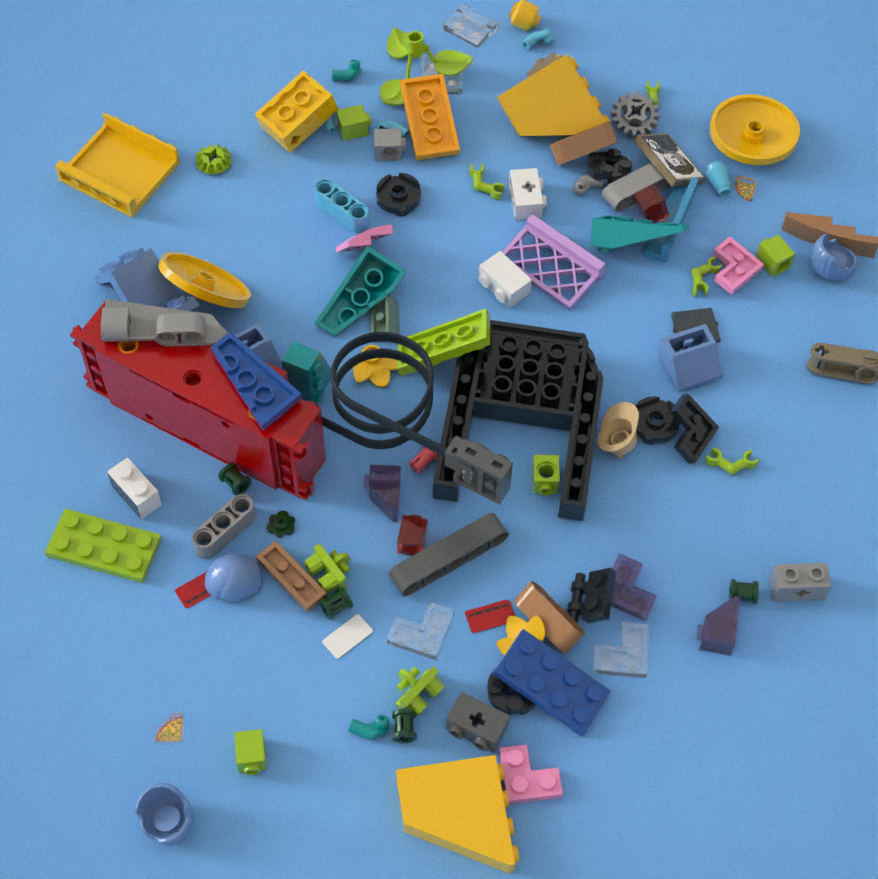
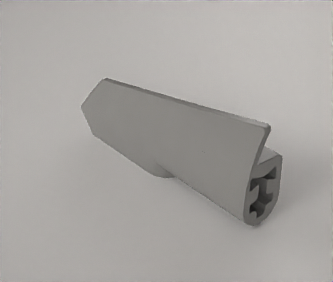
M106 299L105 308H102L101 338L103 342L156 341L163 346L214 345L228 334L212 314Z

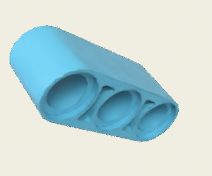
M320 179L316 182L314 187L315 201L319 208L354 233L360 234L368 230L369 210L365 204L329 179Z

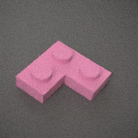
M728 237L718 245L713 252V255L727 266L715 276L714 281L731 295L762 271L764 263L731 237Z
M527 744L500 747L499 754L504 771V787L508 793L509 804L562 798L563 792L559 768L531 771Z

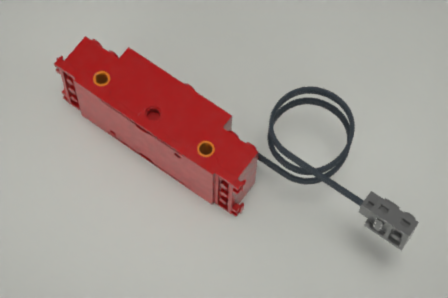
M105 302L82 329L80 325L72 328L73 331L70 336L75 339L73 346L80 349L86 367V373L83 377L88 381L86 383L88 388L108 398L112 405L225 464L235 463L240 472L275 490L279 487L305 501L309 496H312L314 491V482L312 480L326 461L323 426L359 445L372 449H390L412 440L444 456L445 465L456 470L453 478L454 482L499 505L510 490L513 462L506 456L495 454L480 443L471 442L467 439L464 440L458 436L454 437L447 448L418 433L426 423L433 405V366L430 357L418 343L400 334L371 332L358 336L342 347L331 367L333 403L339 415L347 423L369 433L386 434L396 432L400 434V436L388 440H373L358 435L323 417L321 408L317 404L303 399L263 431L213 355L212 345L163 346L156 341L103 342L101 338L102 308H105ZM377 341L393 342L411 349L421 357L427 367L426 369L417 359L406 353L380 348L367 350L353 356L337 372L342 360L352 350L361 345ZM374 358L395 359L416 369L424 378L427 390L418 406L410 414L395 422L353 401L342 392L339 384L351 368L363 361ZM266 362L288 382L286 371ZM339 400L351 410L378 424L367 423L355 418L342 407ZM423 412L420 419L411 429L406 427Z

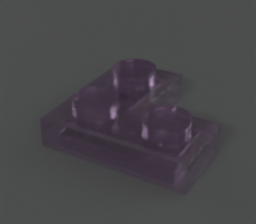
M619 553L612 567L616 571V579L611 606L646 621L657 595L634 586L643 564Z

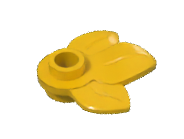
M368 345L361 352L380 348L376 345ZM374 358L363 361L354 366V379L357 383H362L369 379L377 387H386L390 382V371L397 369V360Z
M538 615L533 616L528 623L520 617L508 616L506 623L507 637L496 642L503 655H505L522 629L532 634L541 642L544 640L546 629Z

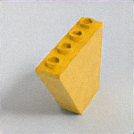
M566 54L496 97L519 136L575 135L610 121L606 114L602 116L598 108L601 105L596 96L591 97L587 90L590 86L584 76L580 77L576 71L579 67L573 56L568 57Z
M496 755L396 769L405 833L506 873L514 872L515 863L519 862L517 845H512L510 835H514L512 817L507 818L505 808L509 807L507 790L502 791L500 781L504 780V771L502 764H497Z

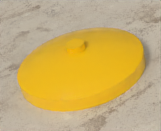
M744 94L731 97L716 107L711 117L709 131L715 146L727 157L749 165H769L784 160L794 151L800 135V126L794 113L781 102L762 95Z
M167 252L162 255L158 264L160 272L170 282L196 299L228 308H243L251 297L249 288L241 280L221 267L201 258L184 253Z

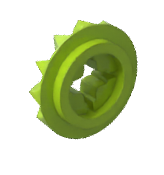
M209 143L207 148L201 147L200 152L196 153V166L206 174L222 173L231 164V153L228 152L227 147L222 148L219 144L212 146ZM213 155H217V158H214L213 161H211L210 163L209 158H212Z

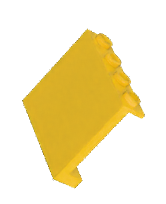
M103 113L104 125L69 163L60 160L55 165L59 181L133 218L180 164L178 150L174 145L165 143L154 135L147 134L136 126L121 121L116 116Z

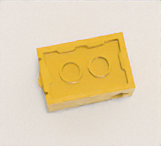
M303 70L256 112L255 116L261 128L291 153L339 109L333 95Z

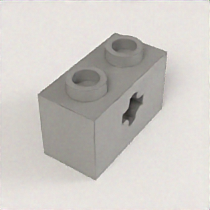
M827 563L775 565L769 577L773 602L825 600L831 588Z

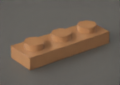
M277 541L273 542L256 556L258 563L306 613L319 604L318 600L327 598V593Z

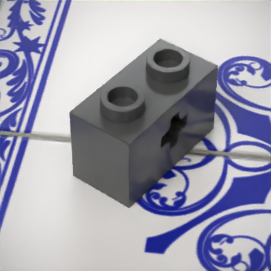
M461 692L446 719V729L455 738H465L473 742L476 748L482 751L490 750L495 753L509 726L510 715ZM477 722H480V723H481V724H478L477 727H473V726H472V725H475Z

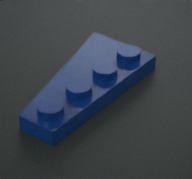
M229 332L211 346L213 355L263 431L302 399L301 393L232 332Z

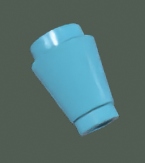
M722 161L709 164L706 167V176L718 192V195L726 196L731 193L727 165H724Z

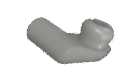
M582 175L573 184V191L578 195H582L591 187L602 188L604 179L600 177V181L590 175Z

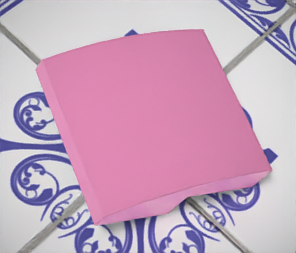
M392 224L375 227L353 236L338 245L336 252L358 251L366 246H370L371 240H380L393 234Z

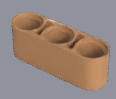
M608 121L549 145L558 166L615 144L618 140L611 121Z
M531 581L514 599V603L529 619L535 615L542 619L546 629L545 636L564 653H568L585 634L584 630L534 581Z

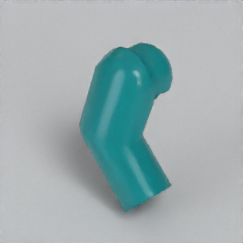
M356 59L350 60L349 67L346 70H332V81H350L355 78L362 69L360 61Z
M378 715L375 721L369 724L353 719L348 731L365 739L373 740L388 732L390 720L385 715Z

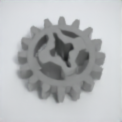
M636 91L635 95L632 96L630 92H627L626 98L620 95L618 102H614V110L611 112V117H614L612 125H618L617 132L624 131L623 137L631 134L632 139H635L638 134L643 135L645 132L651 134L652 128L657 127V120H659L660 114L656 112H658L659 106L653 105L654 98L646 99L647 93L639 96V91ZM621 110H623V114H624V118H623V119H622V117H621ZM647 112H649V116H650L649 121L647 120V116H646V113H647Z

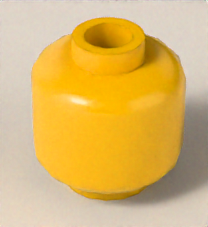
M527 0L516 1L508 16L511 18L512 25L524 31H529L532 26L536 28L541 19V16L538 15L539 7Z

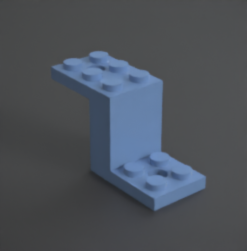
M141 247L132 251L129 250L118 256L119 261L109 262L99 268L100 273L95 275L99 284L111 282L120 299L125 302L191 311L200 305L195 297L186 298L185 295L180 297L173 283L160 272L158 268L159 260L152 248L144 250Z

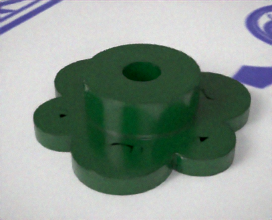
M281 510L277 515L273 514L269 517L270 522L267 524V531L269 533L275 534L278 538H282L284 534L291 535L294 533L295 518L289 516L287 511Z

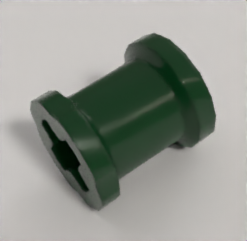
M233 462L223 467L218 474L219 480L226 482L232 488V493L235 496L243 494L252 482L251 478L244 476Z
M731 579L729 602L734 603L735 600L751 601L752 604H757L759 593L758 581L745 583L736 582V579Z
M343 587L338 588L337 592L330 597L318 600L323 613L329 620L334 619V615L345 608L350 609L353 607L351 598Z
M397 709L393 711L392 718L395 720V733L392 734V740L399 743H411L417 740V734L414 732L416 711L412 709Z

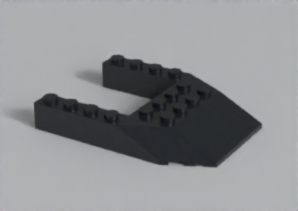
M490 320V345L480 350L465 353L456 360L441 438V445L447 448L455 436L469 440L473 416L570 431L558 517L583 521L603 385V375L601 370H598L595 356L588 346L589 342L584 333ZM438 454L433 480V498L458 502L460 484L453 481L456 470L446 466L445 457Z

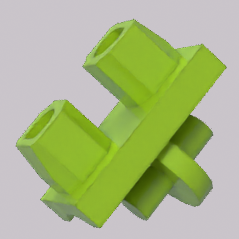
M319 543L313 547L314 554L304 561L305 568L312 576L322 569L324 570L326 575L318 579V584L327 594L340 587L346 590L347 586L344 584L346 577L344 574L350 571L347 564L351 557L346 552L338 554L336 550H333L329 556Z
M432 666L416 680L415 677L420 673L416 667L410 672L401 669L398 672L401 682L396 687L401 692L407 686L409 689L395 705L399 709H412L416 711V716L419 715L428 704L418 694L424 689L434 698L444 688V685L436 676L439 671Z

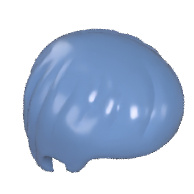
M824 234L814 245L811 256L812 268L818 275L827 280L837 281L845 279L857 266L856 255L850 249L839 245L837 239L827 240L829 234Z
M236 553L222 555L210 564L206 572V590L214 598H221L229 602H239L247 596H254L259 591L262 585V569L253 558L247 555Z
M169 783L153 784L147 787L138 797L135 812L138 816L141 830L148 838L158 841L161 845L173 846L180 843L188 835L193 824V811L189 801L177 787Z

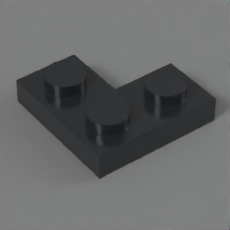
M686 393L681 395L670 413L685 428L674 448L689 464L696 463L719 426Z

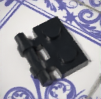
M612 568L591 571L586 582V575L584 573H576L575 581L571 583L570 591L572 592L571 602L568 603L567 613L576 623H578L580 615H582V619L587 623L609 620L616 571ZM583 594H586L585 601L581 603Z

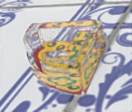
M736 175L734 179L735 190L742 198L752 202L758 180Z
M183 712L172 714L157 727L154 734L155 742L183 741Z

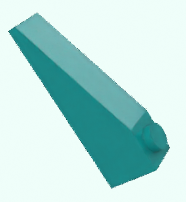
M603 215L592 219L590 246L598 247L597 251L611 252V248L689 230V225L670 222H657V224H654L652 220H634L631 217Z
M366 246L316 320L315 325L335 337L390 295L407 271L374 249Z

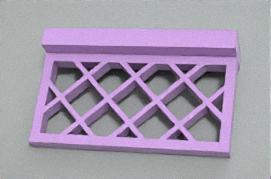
M532 214L526 220L527 225L508 244L502 253L508 256L511 252L520 251L521 260L512 262L532 279L534 286L571 310L597 280L600 281L605 276V263ZM529 234L535 238L536 244L522 245V239ZM550 248L553 250L554 256L540 258L539 249ZM537 249L538 258L524 260L523 251ZM567 260L572 264V269L558 270L557 261ZM555 262L556 271L542 272L541 263ZM538 264L539 273L529 274L525 271L524 265ZM586 273L591 276L587 282H576V274ZM573 274L574 283L560 285L559 276ZM557 277V285L547 286L543 283V278ZM575 289V295L568 301L561 296V290Z

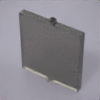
M712 308L671 312L674 333L706 324L716 343L721 341L717 328L719 323L715 321Z

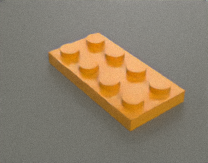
M436 74L400 80V88L416 161L460 154L444 75Z

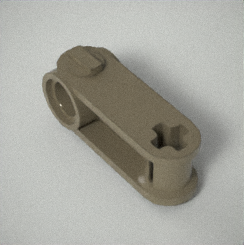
M816 343L811 347L810 353L812 356L806 366L812 374L864 384H872L878 381V353L876 351L826 343Z

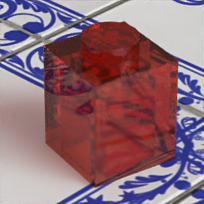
M655 184L634 193L638 209L644 219L652 220L653 223H656L670 216L665 200Z
M415 514L409 516L402 515L397 540V554L413 556L424 550L428 532L427 518Z

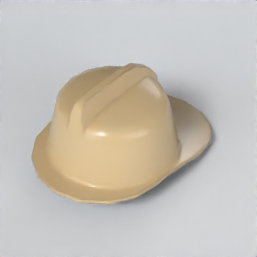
M630 402L617 403L605 413L597 440L601 450L611 452L617 455L618 458H624L626 453L635 448L638 439L636 429L639 420V412L635 405Z

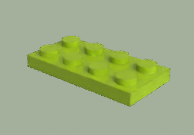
M485 308L407 336V338L418 343L430 357L432 366H435L445 360L458 358L465 353L480 350L490 345V314ZM398 344V351L417 359L426 368L424 361L418 354ZM397 360V371L400 376L417 372L412 366Z
M65 508L45 550V554L49 558L143 584L162 537L161 534Z

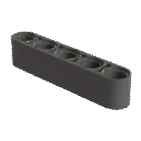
M489 513L397 564L389 571L388 575L402 596H409L498 546L507 539L509 532L495 513Z

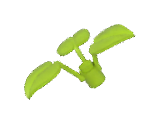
M394 27L387 41V52L392 58L403 59L408 55L406 79L410 78L412 57L419 58L424 52L427 53L432 63H436V72L444 76H455L463 72L473 62V57L454 50L440 51L436 54V58H434L429 50V45H425L424 35L420 31L406 33ZM399 79L388 80L381 86L380 97L384 104L391 106L404 105Z

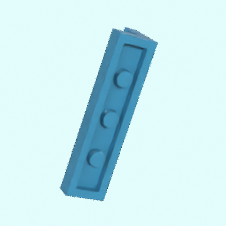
M692 177L688 187L674 186L658 222L683 224L695 196L698 184L697 178ZM679 233L650 239L644 256L666 263Z

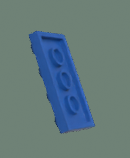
M524 629L518 633L493 672L496 677L581 737L586 734L611 690Z

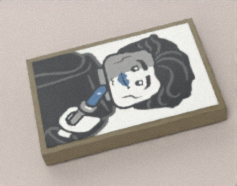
M668 133L637 135L634 142L671 187L687 186L692 177L698 179L697 185L705 181L704 175Z

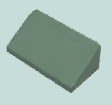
M388 295L370 309V333L392 332L400 334L399 303L392 295Z

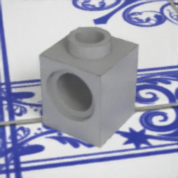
M401 128L374 129L375 161L402 160L401 151H406V138H401Z

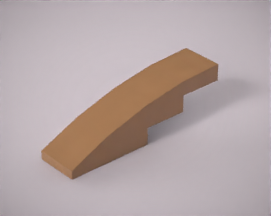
M786 212L783 220V231L813 244L822 235L829 234L827 240L837 239L839 245L850 249L857 256L874 258L878 248L877 236L856 234V227L832 224V217Z

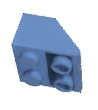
M258 322L235 334L238 339L262 360L282 369V362L271 339Z
M706 324L661 339L658 355L678 392L723 377L717 344Z

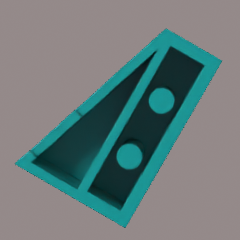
M293 341L281 360L282 369L287 372L288 382L301 393L303 400L312 401L315 404L321 403L325 395V388L331 380V367L319 351Z

